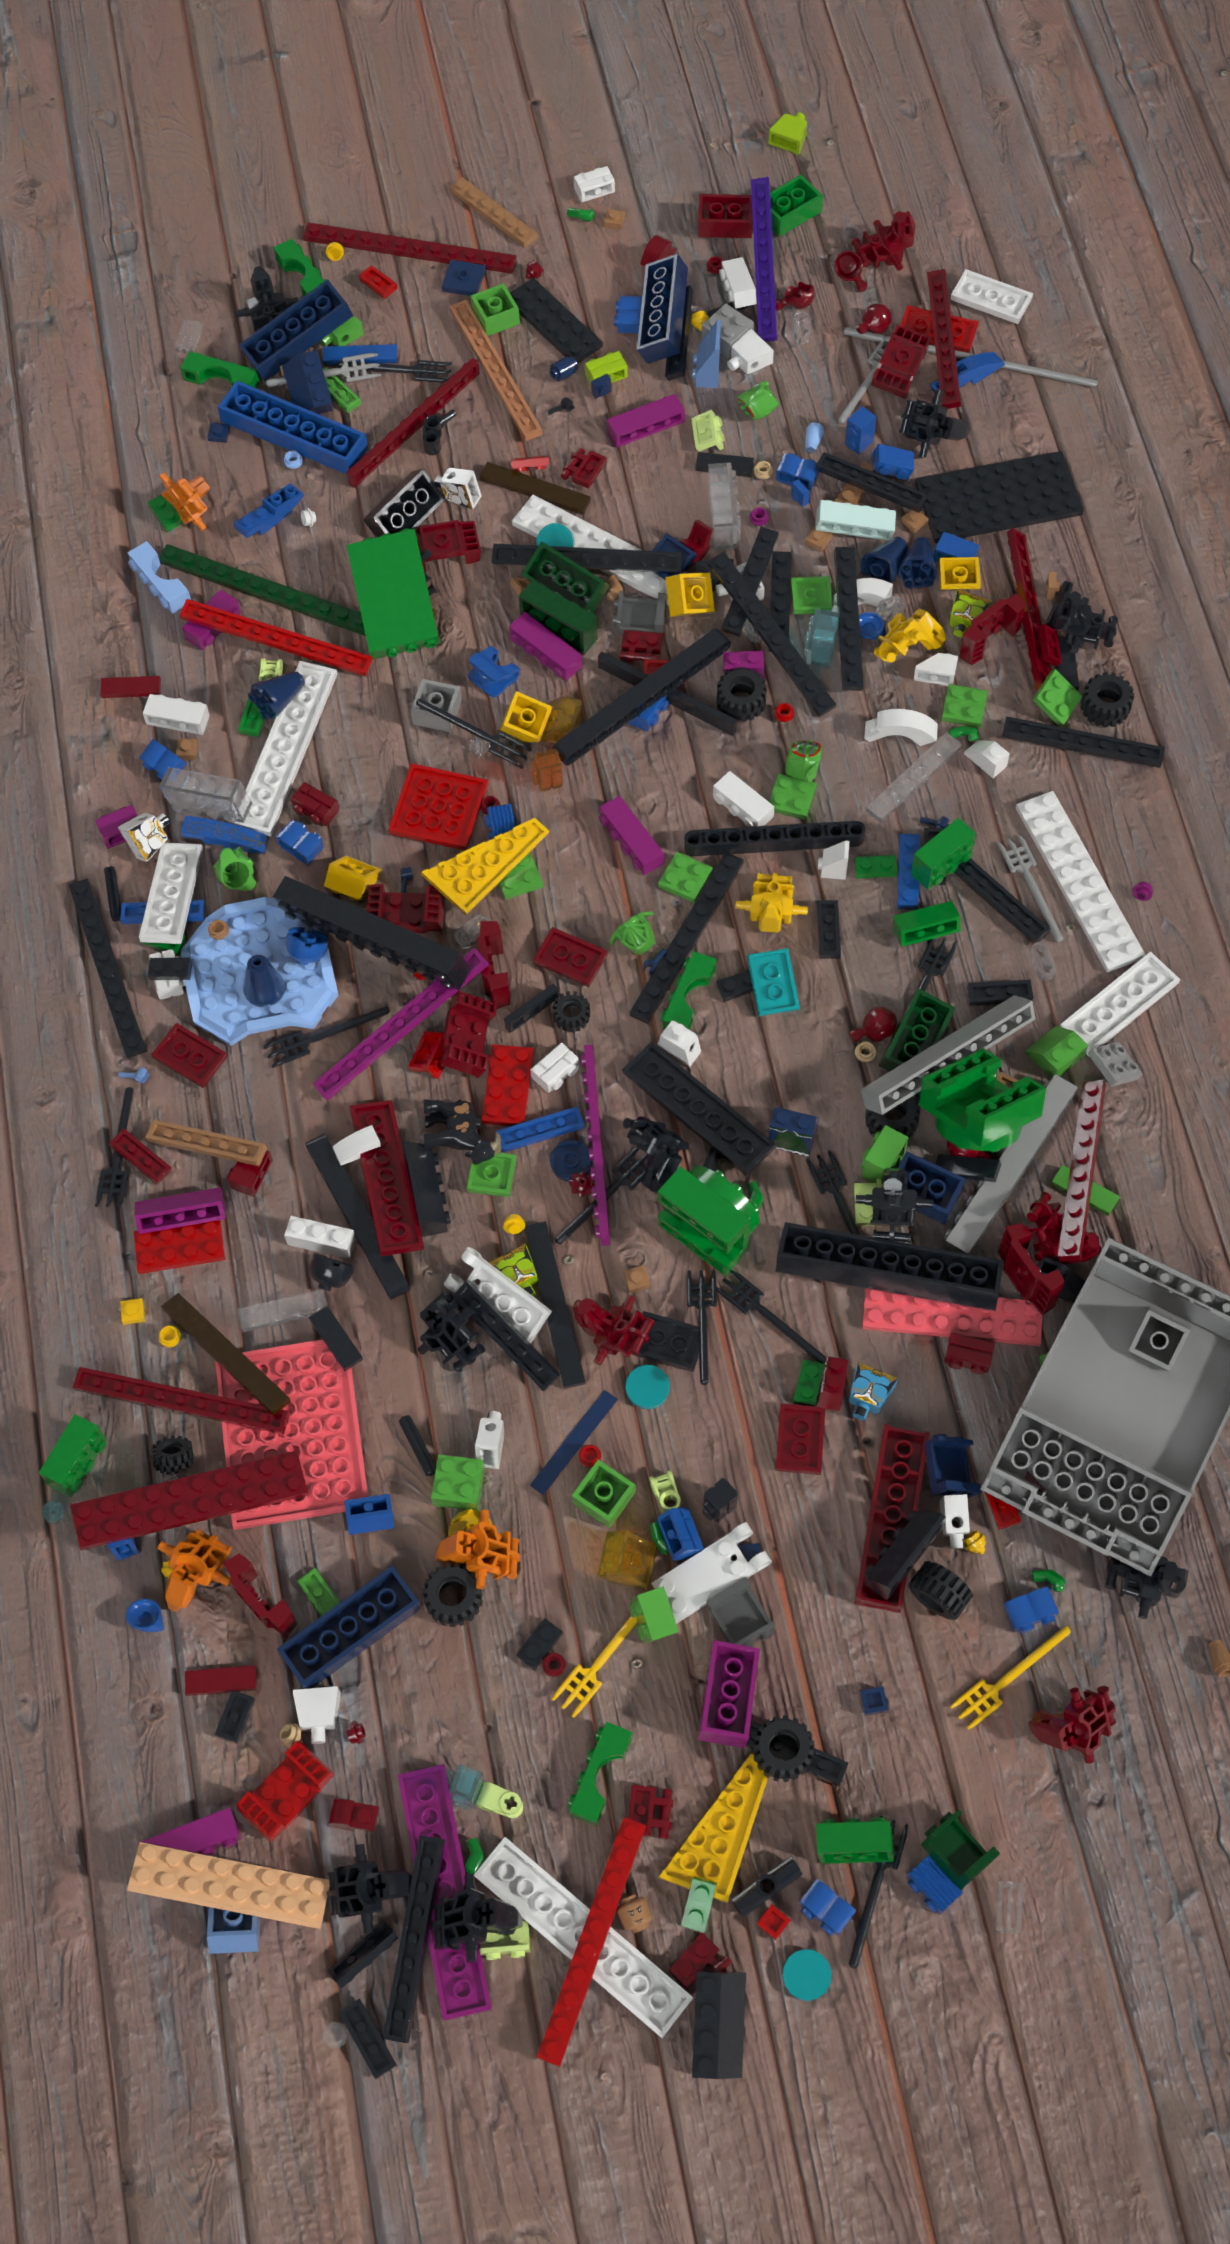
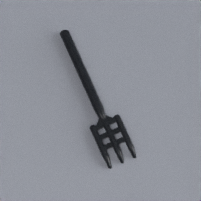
M417 360V365L413 367L380 364L379 367L366 370L413 373L415 381L446 382L449 378H438L437 374H448L451 370H439L438 366H449L452 362ZM343 361L337 362L338 368H341L344 364ZM349 361L348 367H352V361Z
M421 698L417 699V706L483 740L489 741L491 746L489 748L490 753L523 769V766L511 757L512 754H515L527 760V757L522 752L515 749L519 745L531 751V748L524 742L501 730L497 731L498 735L491 736ZM501 737L505 738L504 743L499 741ZM509 741L513 742L512 747L507 745ZM497 745L501 747L500 751L495 750ZM505 749L509 751L508 755L503 754Z
M935 938L930 940L918 964V968L924 969L926 973L918 986L919 989L926 991L931 976L936 974L944 976L955 953L956 941L949 953L945 954L943 950L946 938L943 939L938 951L932 949ZM939 958H943L946 960L945 962L940 961ZM936 965H938V966H941L942 968H941V969H938V968H935V967H936Z
M387 1006L309 1037L303 1036L302 1031L299 1030L269 1042L264 1046V1049L277 1044L281 1045V1049L274 1051L268 1056L270 1059L284 1053L286 1058L273 1064L272 1068L310 1054L308 1049L310 1043L318 1042L388 1015L390 1009ZM298 1037L299 1042L294 1043L293 1038ZM289 1040L290 1045L285 1046L284 1042ZM302 1046L303 1051L298 1052L297 1048ZM293 1050L294 1055L290 1056L288 1051Z
M131 1087L125 1089L117 1134L123 1128L127 1130L134 1092ZM115 1150L112 1167L107 1171L101 1170L95 1207L99 1205L102 1194H108L106 1207L110 1206L113 1194H119L118 1208L124 1200L129 1171L120 1170L119 1166L122 1156ZM105 1176H111V1179H105ZM122 1176V1180H116V1177ZM115 1185H121L120 1189L115 1188Z
M636 1147L611 1170L613 1174H616V1181L606 1189L607 1200L620 1186H628L630 1190H633L641 1182L645 1172L641 1165L646 1161L648 1153L636 1161L632 1158L639 1151V1148ZM628 1161L633 1165L631 1168L626 1165ZM621 1168L626 1171L624 1175L619 1171ZM637 1169L642 1173L640 1176L635 1173ZM631 1176L635 1180L631 1182L628 1177ZM597 1199L555 1238L557 1244H562L594 1213V1206L598 1205Z
M827 1152L832 1162V1165L826 1166L821 1156L817 1155L821 1169L815 1170L811 1161L806 1159L820 1193L829 1192L833 1194L850 1234L860 1235L849 1209L839 1192L841 1186L847 1185V1181L832 1152ZM835 1169L836 1173L830 1175L829 1171ZM824 1173L825 1177L819 1179L818 1175ZM839 1177L840 1181L834 1183L833 1179ZM828 1181L829 1185L823 1187L822 1183Z
M688 1270L687 1306H694L699 1310L700 1383L705 1386L709 1383L706 1309L710 1306H717L715 1270H712L711 1284H704L703 1270H700L699 1284L692 1285L691 1271Z
M730 1271L741 1283L736 1286L731 1281L723 1279L722 1281L734 1291L729 1295L717 1287L719 1294L745 1315L748 1314L749 1310H757L765 1319L819 1363L825 1364L826 1356L760 1304V1298L764 1296L760 1289L738 1272ZM745 1285L749 1288L746 1292L741 1290ZM752 1292H755L756 1295L752 1299L749 1295ZM739 1294L741 1297L736 1301L734 1297ZM746 1300L748 1304L744 1307L741 1304Z
M895 1820L891 1822L892 1834H894ZM905 1824L900 1840L893 1839V1845L898 1846L897 1851L893 1850L894 1862H875L877 1869L872 1879L849 1960V1966L853 1969H856L860 1962L882 1884L884 1870L892 1867L894 1870L898 1869L907 1838L908 1824Z

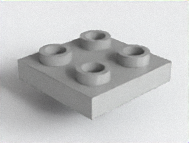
M1119 1042L1092 1048L1087 1053L1111 1086L1139 1080L1143 1075L1138 1069L1137 1064L1133 1062L1126 1049Z

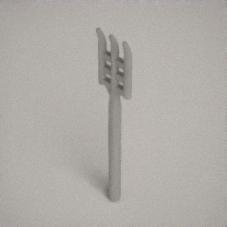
M884 336L867 360L868 364H872L873 369L838 418L840 424L845 423L871 385L882 358L878 352L883 355L885 351L882 347L886 341V336Z
M377 353L342 358L344 364L341 368L323 370L325 377L343 374L347 377L346 382L381 377L379 373H366V369L379 367L380 364H365L364 362L366 358L378 356ZM356 360H360L361 365L357 366ZM349 361H352V367H348ZM358 370H362L363 375L358 376ZM354 371L355 376L350 377L349 372ZM285 377L266 381L267 387L287 384Z
M1018 835L1017 837L1022 847L1017 848L1014 842L1008 838L1007 841L1012 849L1010 851H1006L1005 847L1000 842H997L1011 873L1016 871L1023 873L1055 941L1061 942L1063 936L1032 874L1029 872L1030 867L1036 866L1037 863L1026 841L1021 835Z

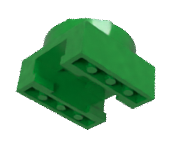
M982 1048L922 1077L919 1106L935 1116V1125L938 1132L943 1138L955 1144L958 1148L997 1152L1018 1140L1022 1126L1042 1117L1046 1088L1028 1076L1012 1083L1011 1088L996 1079L997 1069L1001 1067L1002 1059Z
M699 1165L694 1166L689 1172L680 1166L658 1191V1202L666 1208L658 1215V1226L725 1277L748 1252L749 1236L760 1225V1218L758 1216L760 1212L742 1193L743 1189L737 1183L729 1182L725 1179L724 1174L717 1169L713 1171Z

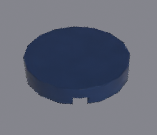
M578 1140L560 1142L550 1154L552 1172L564 1181L573 1180L572 1175L579 1174L582 1171L587 1176L590 1172V1167H592L593 1160L590 1161L589 1148Z

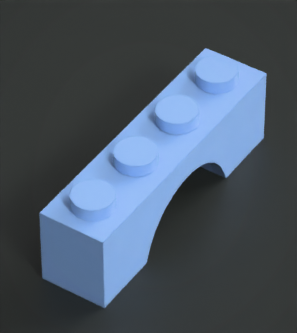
M147 541L127 552L130 559L128 561L130 568L134 572L137 571L139 573L138 576L143 584L147 583L149 585L152 595L159 597V601L164 609L168 608L174 614L183 608L186 599L191 600L189 591L178 578L166 580L156 575V571L160 567V561L157 552Z

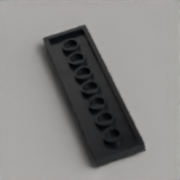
M653 1042L648 1044L622 1069V1073L745 1176H748L776 1148V1144Z

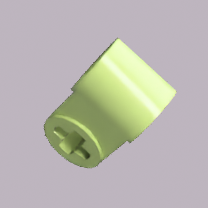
M266 658L261 659L259 681L282 675V659H278V661L266 660Z
M671 1470L657 1477L650 1476V1485L654 1496L657 1498L661 1512L664 1513L671 1508H681L680 1496ZM672 1500L676 1502V1505L667 1507L665 1502Z
M490 1782L483 1783L475 1804L477 1807L508 1818H517L521 1815L523 1803L518 1794ZM514 1800L517 1806L509 1810L507 1803L511 1804Z

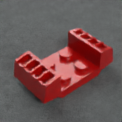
M296 1741L285 1752L287 1757L252 1794L248 1791L237 1803V1811L270 1843L299 1816L335 1775L300 1741Z

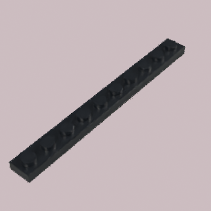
M493 543L492 563L526 566L538 546ZM550 546L584 569L682 573V552Z
M722 552L709 560L708 566L819 718L836 708L834 700L726 553Z
M725 852L666 950L667 952L660 960L630 1010L631 1017L649 1024L683 967L686 958L689 957L744 864V859Z
M87 878L69 884L125 1055L128 1059L145 1053L147 1050L90 882Z

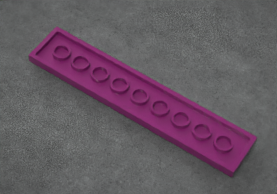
M445 1764L399 1774L398 1780L414 1864L420 1835L446 1840L434 1905L441 1904L443 1897L455 1899L456 1892L464 1890V1875L466 1872ZM434 1909L432 1912L431 1923L435 1921ZM430 1923L428 1942L443 2021L491 2011L492 2005L483 1959L480 1954V1944L477 1945L475 1963L466 1962L465 1944L460 1945V1950L457 1951L448 1948L436 1950L434 1949L435 1931L431 1929Z

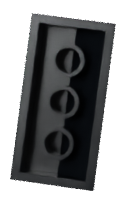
M424 469L412 471L363 521L377 537H381L386 533H398L403 529H416L446 499Z
M406 1141L404 1146L422 1237L448 1232L447 1224H451L449 1211L444 1212L443 1205L447 1204L445 1191L440 1192L439 1185H443L441 1172H436L435 1166L439 1165L438 1155L432 1152V1147L425 1148L424 1144Z
M922 1506L917 1512L913 1510L906 1519L908 1523L904 1529L899 1528L892 1537L894 1540L890 1547L885 1546L878 1555L880 1560L876 1566L872 1563L866 1570L864 1584L887 1601L942 1530L946 1516Z
M697 1970L692 2078H742L746 1972Z

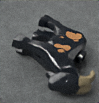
M423 1099L424 1114L430 1113L429 1116H425V1128H429L436 1123L447 1124L448 1129L437 1134H424L425 1148L444 1146L456 1150H472L466 1152L465 1156L471 1158L474 1165L490 1160L501 1151V1136L499 1133H495V1140L493 1142H489L477 1133L476 1129H481L480 1116H476L475 1107L470 1102L457 1100L456 1102L447 1103L441 1100Z

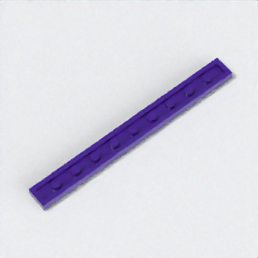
M769 177L751 180L758 336L765 342L777 341L778 334Z

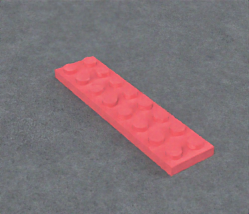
M865 1288L862 1329L950 1337L952 1332L991 1342L1040 1346L1042 1314L1032 1304L1020 1299L998 1297L996 1310L992 1311Z

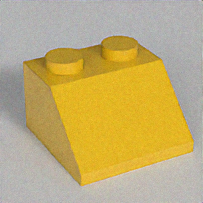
M979 557L940 558L938 571L939 589H981Z
M710 572L678 574L666 577L670 617L715 612Z
M516 691L510 700L500 730L522 742H540L552 706Z
M344 856L329 864L324 887L329 888L333 893L345 894L351 900L360 901L368 897L369 885L376 883L382 869Z

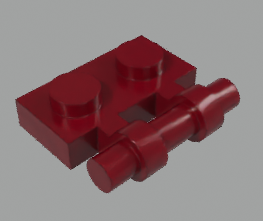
M579 448L577 452L572 454L569 464L564 466L561 478L567 480L569 476H572L573 483L589 489L607 463V457L591 450L586 456L584 455L585 450Z
M624 630L622 640L623 651L620 652V659H626L628 662H634V660L644 661V659L660 660V655L656 654H661L663 633Z
M632 1785L628 1819L647 1826L643 1837L651 1838L652 1828L659 1829L658 1839H668V1830H671L672 1822L669 1820L670 1810L674 1805V1800L672 1799L673 1790L663 1789L662 1798L655 1797L656 1787ZM654 1806L661 1807L660 1820L653 1819Z
M701 1932L669 1969V1972L688 1988L693 1981L696 1983L697 1970H703L709 1964L713 1968L712 1971H728L727 1968L733 1961L727 1955L720 1962L717 1961L714 1957L720 1949Z

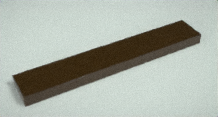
M490 462L486 463L480 474V480L529 497L535 495L555 506L584 515L591 502V496Z

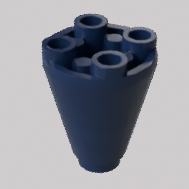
M925 537L915 539L899 565L898 575L906 588L931 587L936 579L937 566L931 544Z
M291 672L262 680L251 686V692L248 693V697L253 704H256L264 720L274 719L281 714L302 690L305 680L299 672Z

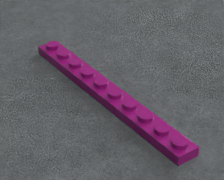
M475 948L463 957L471 970L461 988L489 965ZM435 980L315 1081L313 1085L328 1101L458 990L454 988L449 990L440 985L439 981Z
M592 1044L584 1045L585 1053L581 1054L582 1066H586V1072H582L583 1084L588 1085V1091H584L585 1104L589 1103V1109L586 1110V1120L591 1122V1128L587 1129L588 1141H592L593 1147L589 1148L590 1161L594 1160V1167H590L591 1179L596 1180V1186H592L593 1199H597L598 1204L594 1206L595 1219L599 1218V1225H595L596 1238H601L602 1246L611 1245L595 1058Z

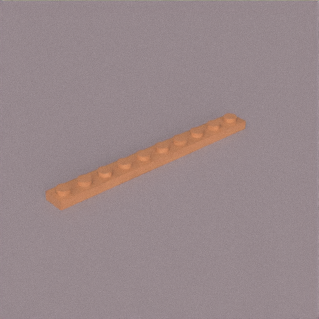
M467 300L451 305L450 311L524 440L528 441L543 435L540 425Z

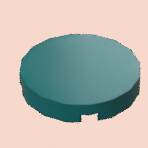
M560 523L546 525L537 536V546H539L541 541L548 546L574 547L575 545L573 533L568 527Z
M643 1365L631 1371L626 1380L625 1389L627 1397L633 1405L650 1410L658 1408L665 1403L670 1392V1382L662 1369L653 1365Z
M804 1949L796 1951L787 1959L783 1967L782 1978L785 1987L793 1997L809 2002L819 1999L827 1992L831 1984L832 1972L828 1961L823 1955L815 1950Z

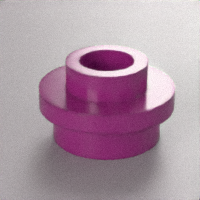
M755 508L750 513V522L753 525L763 526L769 520V515L764 508Z
M1139 882L1134 885L1132 894L1138 900H1150L1153 895L1152 886L1147 882Z

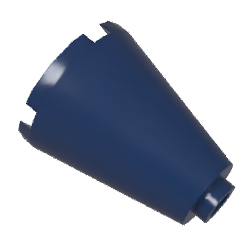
M894 537L866 553L860 561L862 574H866L869 578L892 583L898 573L899 565L908 551L906 541L901 537Z
M254 955L249 958L243 983L244 995L252 1005L264 1007V1005L268 1004L274 1005L283 997L285 993L284 979L265 956Z

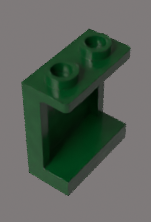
M958 1809L953 1815L950 1811L939 1820L941 1823L939 1827L935 1824L924 1833L927 1838L921 1843V1846L962 1890L1000 1855V1852L994 1846L986 1852L958 1820V1817L962 1814Z

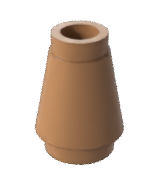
M1221 1640L1210 1642L1208 1647L1214 1672L1219 1677L1229 1676L1230 1653Z

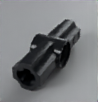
M790 1856L768 1873L761 1875L757 1881L733 1897L731 1901L739 1914L744 1918L764 1902L772 1899L779 1891L799 1878L803 1873L795 1860ZM764 1881H769L773 1884L774 1890L770 1893H765L761 1890L760 1884Z

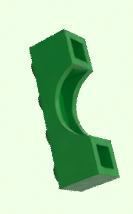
M293 239L273 247L275 259L284 272L294 271L304 275V278L299 282L303 297L326 281V279H322L318 268L313 267L309 256L304 255L300 244H296Z
M189 351L180 367L184 381L199 385L212 378L225 379L232 386L236 381H239L256 389L260 383L257 370L218 358L208 357L200 353Z
M693 951L690 958H686L683 967L685 971L683 975L680 974L676 981L677 989L675 992H671L668 1000L670 1005L668 1009L663 1010L660 1021H663V1030L666 1029L671 1021L682 1024L690 1030L694 1021V1010L686 1003V996L697 987L709 986L716 971V958Z
M607 1721L604 1728L599 1727L595 1737L598 1743L595 1750L590 1749L586 1758V1762L589 1763L586 1772L581 1771L576 1785H579L577 1794L572 1793L567 1805L570 1808V1816L597 1827L606 1805L605 1799L596 1788L597 1774L607 1762L625 1758L633 1738V1732Z

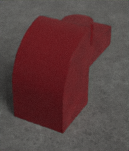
M655 235L648 242L640 265L646 267V264L675 255L677 248L672 246L671 241Z
M700 520L694 521L689 537L680 541V543L697 554V557L689 567L694 566L695 562L701 561L711 546L709 540L714 529Z
M334 1799L328 1826L348 1831L359 1829L375 1832L379 1806L357 1803L354 1800Z

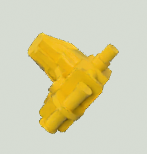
M919 608L909 620L901 613H897L887 625L889 632L884 637H878L882 643L874 649V655L883 661L894 662L898 654L905 656L909 648L908 646L916 645L918 641L927 650L938 649L946 640V635L942 626L923 609Z
M773 872V875L758 873L757 881L753 883L752 901L736 900L735 909L750 911L751 921L759 920L758 929L764 932L778 933L781 931L782 922L783 924L791 923L792 915H807L808 907L793 905L792 897L794 896L795 886L792 885V876H779L775 872Z

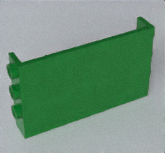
M403 529L398 533H386L381 537L365 538L360 542L346 545L368 649L373 659L386 656L395 657L399 653H412L420 648H433L437 644H441L415 529Z

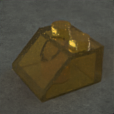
M560 697L545 703L552 706V710L541 740L557 743L576 729L582 716V700Z
M626 1530L609 1531L606 1534L597 1576L614 1584L649 1590L658 1548L654 1543Z

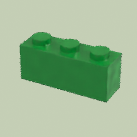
M952 901L893 916V931L901 947L960 932V914Z

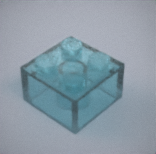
M816 609L815 615L810 617L809 632H806L804 642V655L807 656L806 664L830 667L837 639L839 613Z

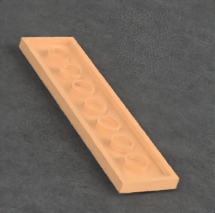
M139 1842L127 1891L321 1929L327 1892L330 1885L327 1879Z

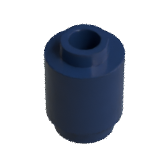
M566 356L551 364L550 375L554 380L560 382L573 375L578 369V364L572 356Z

